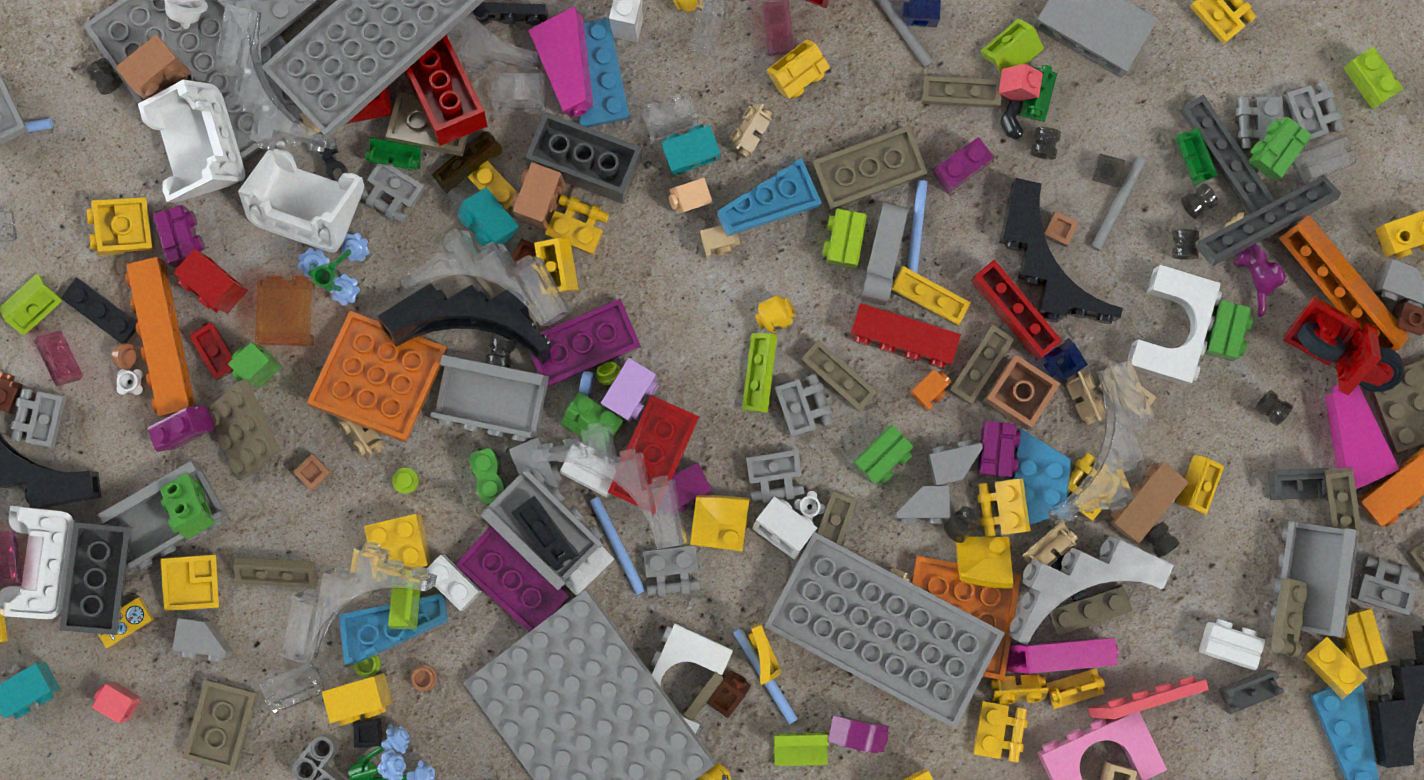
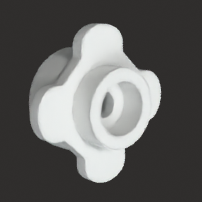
M139 369L134 371L119 370L117 373V392L121 395L126 393L141 394L143 391L141 386V379L144 376L143 372Z
M809 491L806 497L797 499L794 502L795 509L811 520L817 514L825 512L824 504H820L817 499V493L814 491ZM811 504L812 509H808L807 505Z

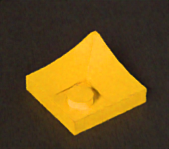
M696 495L690 545L743 551L749 498Z
M956 536V558L961 581L985 587L1012 589L1014 582L1009 537Z
M216 554L161 558L164 610L219 607Z
M759 623L751 627L753 633L748 636L754 649L758 648L760 683L763 685L779 676L782 671L762 625Z

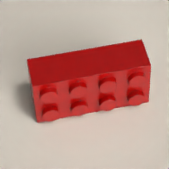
M445 35L404 71L439 146L488 127L485 111L447 35Z

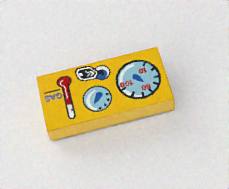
M138 597L122 607L119 633L117 635L98 634L107 649L155 619L143 599Z

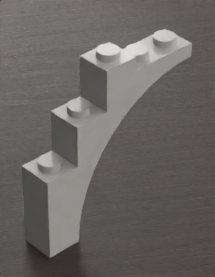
M1109 536L1102 544L1099 559L1071 547L1062 559L1060 571L1032 559L1023 572L1024 579L1022 581L1023 584L1031 588L1022 598L1021 609L1018 616L1010 624L1008 636L1028 645L1038 626L1054 608L1073 594L1097 584L1112 581H1134L1163 589L1174 565L1112 536Z

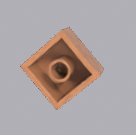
M157 34L115 67L133 91L144 100L181 80H187V76L192 73L174 50Z
M531 162L529 169L525 168L520 181L523 185L520 193H515L511 207H513V213L518 221L546 231L556 211L566 183L560 172Z
M1014 355L1000 373L983 402L1028 430L1034 426L1061 383L1018 355Z

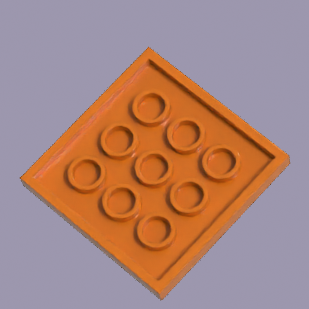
M349 311L309 396L307 405L407 443L440 369L442 355H446L448 349L444 345L419 336L395 347L381 329L379 321Z
M916 556L912 584L1005 633L983 677L1005 680L1011 637L1008 635L1010 633V624L1015 618L1022 575L1013 573L1014 584L1012 589L985 587L961 581L957 563Z

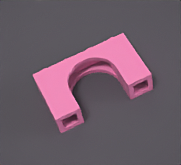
M1140 712L1117 719H1097L1090 723L1091 728L1081 731V729L1071 731L1066 734L1067 739L1057 742V740L1050 741L1042 745L1043 750L1037 752L1049 780H1083L1080 773V761L1083 753L1092 744L1104 740L1114 741L1123 749L1132 769L1137 771L1136 778L1139 780H1147L1167 770Z

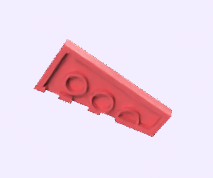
M1194 675L1178 679L1179 683L1160 684L1155 686V690L1134 692L1132 696L1111 699L1107 703L1088 707L1091 718L1117 719L1209 690L1206 679H1195Z

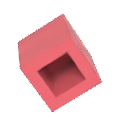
M1027 64L1002 69L998 94L1016 102L1038 98L1043 73Z
M115 682L102 685L95 693L94 699L96 701L92 708L120 724L130 719L141 697Z

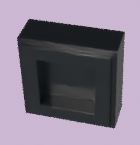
M381 718L356 720L353 722L354 748L381 746L383 742Z

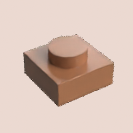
M1055 211L1045 229L1044 237L1067 247L1079 222Z
M311 454L293 471L310 491H314L332 474L315 454Z

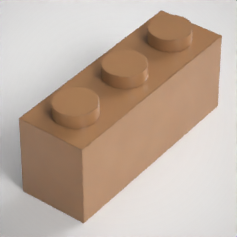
M1165 462L1157 463V465L1151 464L1143 474L1146 477L1140 485L1136 483L1127 493V496L1130 498L1124 505L1120 503L1110 514L1113 518L1109 524L1133 544H1138L1142 541L1189 483Z

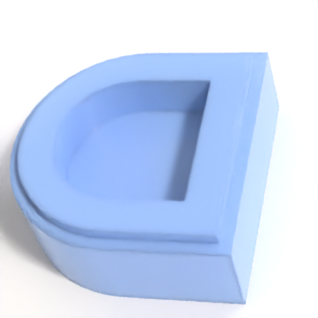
M584 371L579 392L590 398L595 374Z

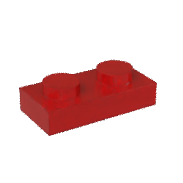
M210 322L189 335L215 380L218 381L233 371L228 365L233 360L231 358L233 354L214 323Z

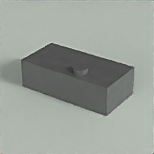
M544 112L525 160L528 169L531 162L560 172L565 183L624 204L642 159V147Z
M74 522L60 631L117 635L119 633L132 527Z

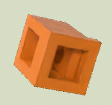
M934 369L909 394L927 412L933 407L930 403L932 400L937 403L947 394L944 389L951 383V380L944 372H937Z

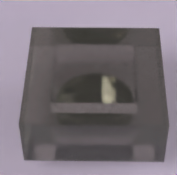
M1100 153L1092 180L1117 187L1121 180L1125 160Z

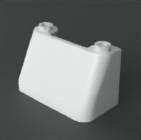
M181 80L138 104L144 124L152 129L160 130L173 172V176L166 178L162 185L167 202H181L235 185L245 179L244 165L224 98L215 85Z
M270 147L238 190L248 220L256 227L327 252L336 253L344 242L364 191V183L362 177L354 173H343L339 178V182L298 169L293 156L288 151Z
M10 505L8 518L10 527L15 532L28 534L29 536L22 585L7 586L0 591V614L8 617L53 619L61 613L63 607L74 520L71 515L62 511Z

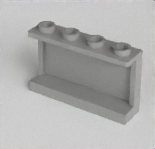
M1048 0L1036 20L1034 28L1122 78L1130 68L1158 19L1148 9L1138 8L1131 4L1130 0Z
M442 355L440 365L444 366L440 391L436 410L430 414V417L438 419L437 424L453 426V422L462 423V429L475 432L478 431V427L488 429L487 434L503 437V432L513 434V440L527 442L528 438H537L549 376Z
M189 461L98 514L103 524L132 527L128 557L130 563L127 564L129 570L138 569L143 571L154 565V559L160 556L165 558L175 553L178 545L184 542L187 545L200 538L199 533L188 540L179 532L175 533L168 523L170 519L169 513L165 511L161 504L163 496L160 488L188 472L201 484L215 524L207 528L209 531L223 525L222 520L229 517L199 462Z
M527 467L482 511L481 516L544 578L559 590L566 583V579L598 547L601 548L604 545L601 539L603 534L593 524L589 527L582 520L584 515L574 505L569 508L563 502L565 496L556 487L550 489L544 483L546 478L536 468L531 470ZM534 495L579 554L574 560L571 561L569 559L563 563L564 567L558 571L551 567L511 513ZM559 545L552 549L557 555L562 552Z
M1289 521V526H1284L1282 541L1286 542L1285 553L1281 552L1279 556V568H1282L1281 579L1277 578L1275 594H1278L1279 601L1282 578L1308 583L1301 631L1345 638L1359 531L1348 528L1339 529L1304 524L1296 521ZM1278 602L1277 605L1272 607L1271 620L1273 621L1276 618Z

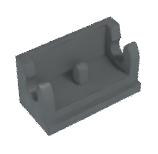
M1329 468L1268 471L1270 500L1325 498L1327 488L1324 470H1329Z
M1266 669L1219 688L1228 713H1235L1284 693L1283 688L1279 687L1276 682L1279 679L1277 671Z

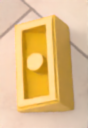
M1194 455L1185 476L1189 483L1178 495L1176 503L1207 515L1225 466L1208 457Z

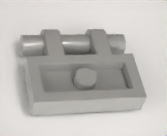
M1327 81L1316 84L1319 91L1318 94H1315L1312 85L1284 95L1292 119L1311 134L1309 141L1329 134L1327 124H1331L1334 133L1344 129L1341 122L1343 116L1341 111H1337L1333 100L1335 95L1333 89H1329ZM1323 102L1327 115L1323 116L1319 103Z
M1282 96L1256 97L1254 99V107H1249L1248 97L1238 98L1236 117L1239 118L1240 131H1237V139L1240 140L1241 150L1252 149L1251 140H1256V143L1261 140L1263 141L1268 134L1266 129L1269 124L1275 119L1284 118ZM1255 117V130L1250 129V118Z
M377 164L367 179L375 187L371 193L364 189L361 199L365 201V205L372 209L377 208L385 213V217L389 220H396L403 224L407 215L402 213L400 208L404 204L412 209L426 187L390 164ZM383 192L394 198L391 204L380 199Z
M817 374L807 377L810 387L804 389L800 379L774 388L791 438L816 430L815 418L821 417L823 426L833 424L831 417L833 412L831 406H827L823 394L825 389L823 383H819ZM810 395H813L817 409L810 411L806 399Z
M22 388L20 398L16 399L15 406L18 407L15 420L11 421L10 429H12L10 439L21 441L24 431L27 432L25 443L55 448L66 397L37 391L35 401H31L33 390ZM28 409H33L30 423L25 424Z
M798 450L746 458L749 483H760L761 491L751 492L752 502L763 501V503H769L774 496L777 499L786 497L787 500L795 499L794 496L804 495L803 484L794 486L792 484V478L802 477ZM784 480V487L769 489L768 481Z
M696 546L643 551L646 578L657 577V585L647 586L648 596L658 595L660 598L667 597V594L681 592L682 595L690 594V591L701 590L700 580L689 581L688 573L699 572ZM680 574L681 582H665L666 575Z
M1366 556L1363 566L1372 568L1373 573L1372 576L1361 574L1354 599L1409 616L1416 590L1408 588L1406 585L1408 580L1417 582L1419 572L1410 570L1409 566L1403 564L1397 566L1388 563L1384 558L1377 557L1375 559ZM1384 574L1394 575L1396 578L1395 583L1383 580Z

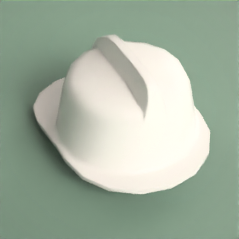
M164 0L166 15L170 19L179 22L184 29H188L190 24L197 22L202 12L208 9L205 0Z

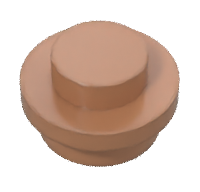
M127 343L116 346L112 351V362L120 369H130L137 358L134 346Z
M429 665L416 667L410 677L412 686L421 692L434 688L438 679L435 669Z

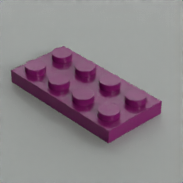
M618 299L539 333L540 335L545 334L552 345L550 348L551 360L542 364L532 353L530 355L538 374L549 376L548 388L641 348V345L621 299Z
M492 526L482 534L455 564L528 632L553 615L570 597L562 588L557 590Z

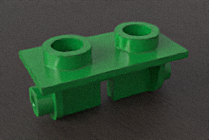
M1042 65V68L1033 67L1043 73L1040 94L1038 98L1023 101L1020 116L1045 122L1058 74L1052 72V67L1049 65Z
M1199 128L1188 133L1178 134L1176 143L1180 148L1194 186L1218 176Z
M370 137V150L366 151L365 159L369 160L371 164L388 165V163H391L393 167L408 169V171H412V169L417 170L421 168V147Z

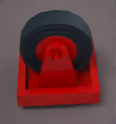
M1313 296L1285 333L1283 341L1330 366L1332 362L1339 360L1343 355L1346 344L1360 328V321Z
M1368 323L1361 331H1357L1353 335L1351 343L1346 347L1343 355L1339 360L1335 361L1339 391L1348 396L1357 385L1372 392H1384L1393 389L1404 377V363L1400 355L1392 349L1379 347L1377 328Z

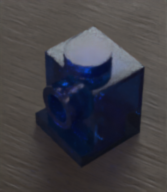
M941 0L903 1L902 17H906V25L937 28L940 21Z
M1069 338L1065 340V343L1043 356L1046 360L1043 367L1050 377L1056 376L1060 382L1088 365L1075 343ZM1065 356L1064 362L1058 364L1057 361Z

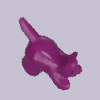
M1254 244L1237 254L1234 265H1241L1250 270L1257 290L1258 316L1262 317L1267 308L1266 296L1272 293L1278 286L1284 284L1286 275L1285 271L1277 263L1268 262L1266 253L1257 244Z

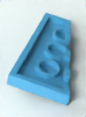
M609 18L584 23L594 106L587 109L586 114L580 116L579 124L589 128L630 119Z
M800 158L791 166L776 173L769 180L760 183L750 192L743 194L721 208L717 215L726 236L729 237L818 208L822 202L802 158Z
M437 594L420 598L417 629H390L388 627L390 604L339 614L344 665L347 668L448 622L445 596Z
M1363 683L1344 700L1330 687L1310 694L1313 706L1345 780H1379Z

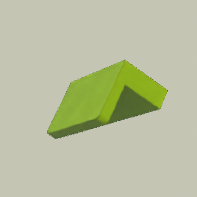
M1018 18L981 49L980 52L984 59L996 65L1001 75L1002 69L1027 64L1044 47L1034 26Z
M36 273L0 306V312L4 321L25 336L63 300L60 295L45 284L42 276Z
M410 569L409 575H393L388 622L390 629H417L422 578L416 569Z
M827 732L774 733L775 766L827 765V746H829Z

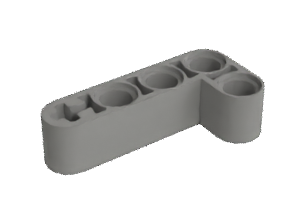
M887 203L882 204L859 300L883 306L887 304L908 208Z
M324 734L315 738L293 766L292 772L295 779L346 780L328 766L339 750L337 738L331 734ZM321 740L329 744L330 751L328 754H323L320 751L319 743ZM304 762L312 765L313 773L311 776L303 772L302 765Z

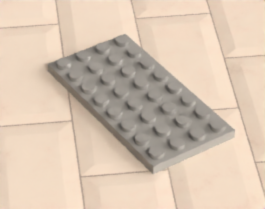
M336 0L261 67L329 139L484 0Z
M816 532L812 534L764 626L955 729L1005 634L1003 631Z

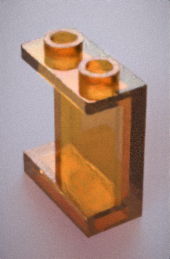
M269 275L266 276V280H258L256 343L278 346H314V336L310 334L312 290H315V284L308 280V277L292 276V280H282L281 276Z

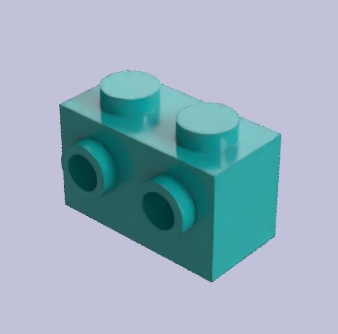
M703 124L696 125L690 128L686 134H671L665 137V141L661 142L672 177L721 160V153L710 125L705 127Z
M487 187L464 200L457 212L461 223L472 231L479 245L485 247L489 253L511 240L519 228Z
M46 662L35 663L0 684V713L3 719L14 717L17 720L31 712L30 707L37 703L39 706L48 703L54 699L53 694L61 690Z

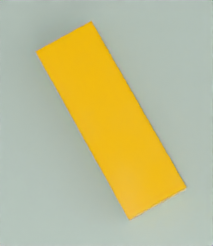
M904 266L900 267L892 283L891 291L956 326L960 325L971 303Z

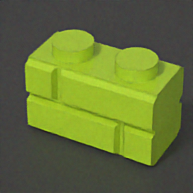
M1374 46L1343 67L1372 110L1404 89L1399 81L1395 80L1394 74Z
M836 209L834 216L829 215L827 230L832 232L830 241L825 240L822 256H827V264L852 269L857 268L866 224V214Z

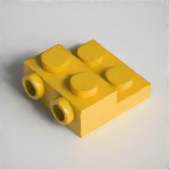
M146 197L91 201V208L86 209L87 223L93 224L94 234H89L91 250L96 249L97 256L152 250Z

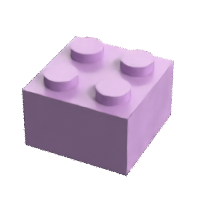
M628 358L603 398L602 406L630 424L633 420L638 421L645 409L643 403L646 398H650V395L654 396L659 388L657 375Z

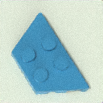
M1020 430L1021 438L1017 451L1018 468L1015 473V479H1023L1029 524L1032 525L1066 513L1071 459L1026 431Z

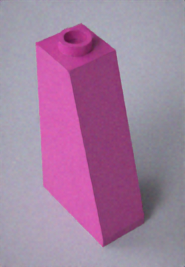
M572 7L529 29V33L561 108L571 118L586 114L587 109L594 106L584 19L582 14L575 7Z
M1338 385L1331 387L1333 392L1325 395L1337 469L1353 468L1356 489L1400 470L1359 385L1349 396L1340 392Z
M1106 637L1028 643V645L1023 643L1010 644L1006 671L1031 674L1117 665L1118 647L1115 644V638Z

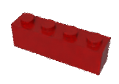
M995 259L970 280L1036 361L1062 342V339Z
M860 303L849 336L853 337L854 342L869 346V343L879 345V350L894 354L896 350L905 353L904 357L913 361H919L920 358L930 361V366L944 369L945 366L949 367L953 363L961 334Z

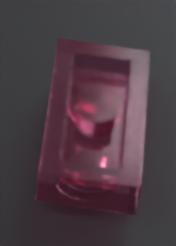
M789 0L763 3L768 56L788 54L794 49Z
M61 330L35 338L34 342L56 387L78 381L83 377Z
M14 530L0 532V587L22 583L16 532Z

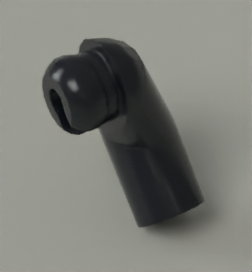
M1010 100L1001 117L1000 124L1008 137L1017 140L1023 135V128L1020 127L1016 119L1022 106L1018 102Z

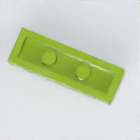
M771 333L751 334L742 411L768 413L778 335Z

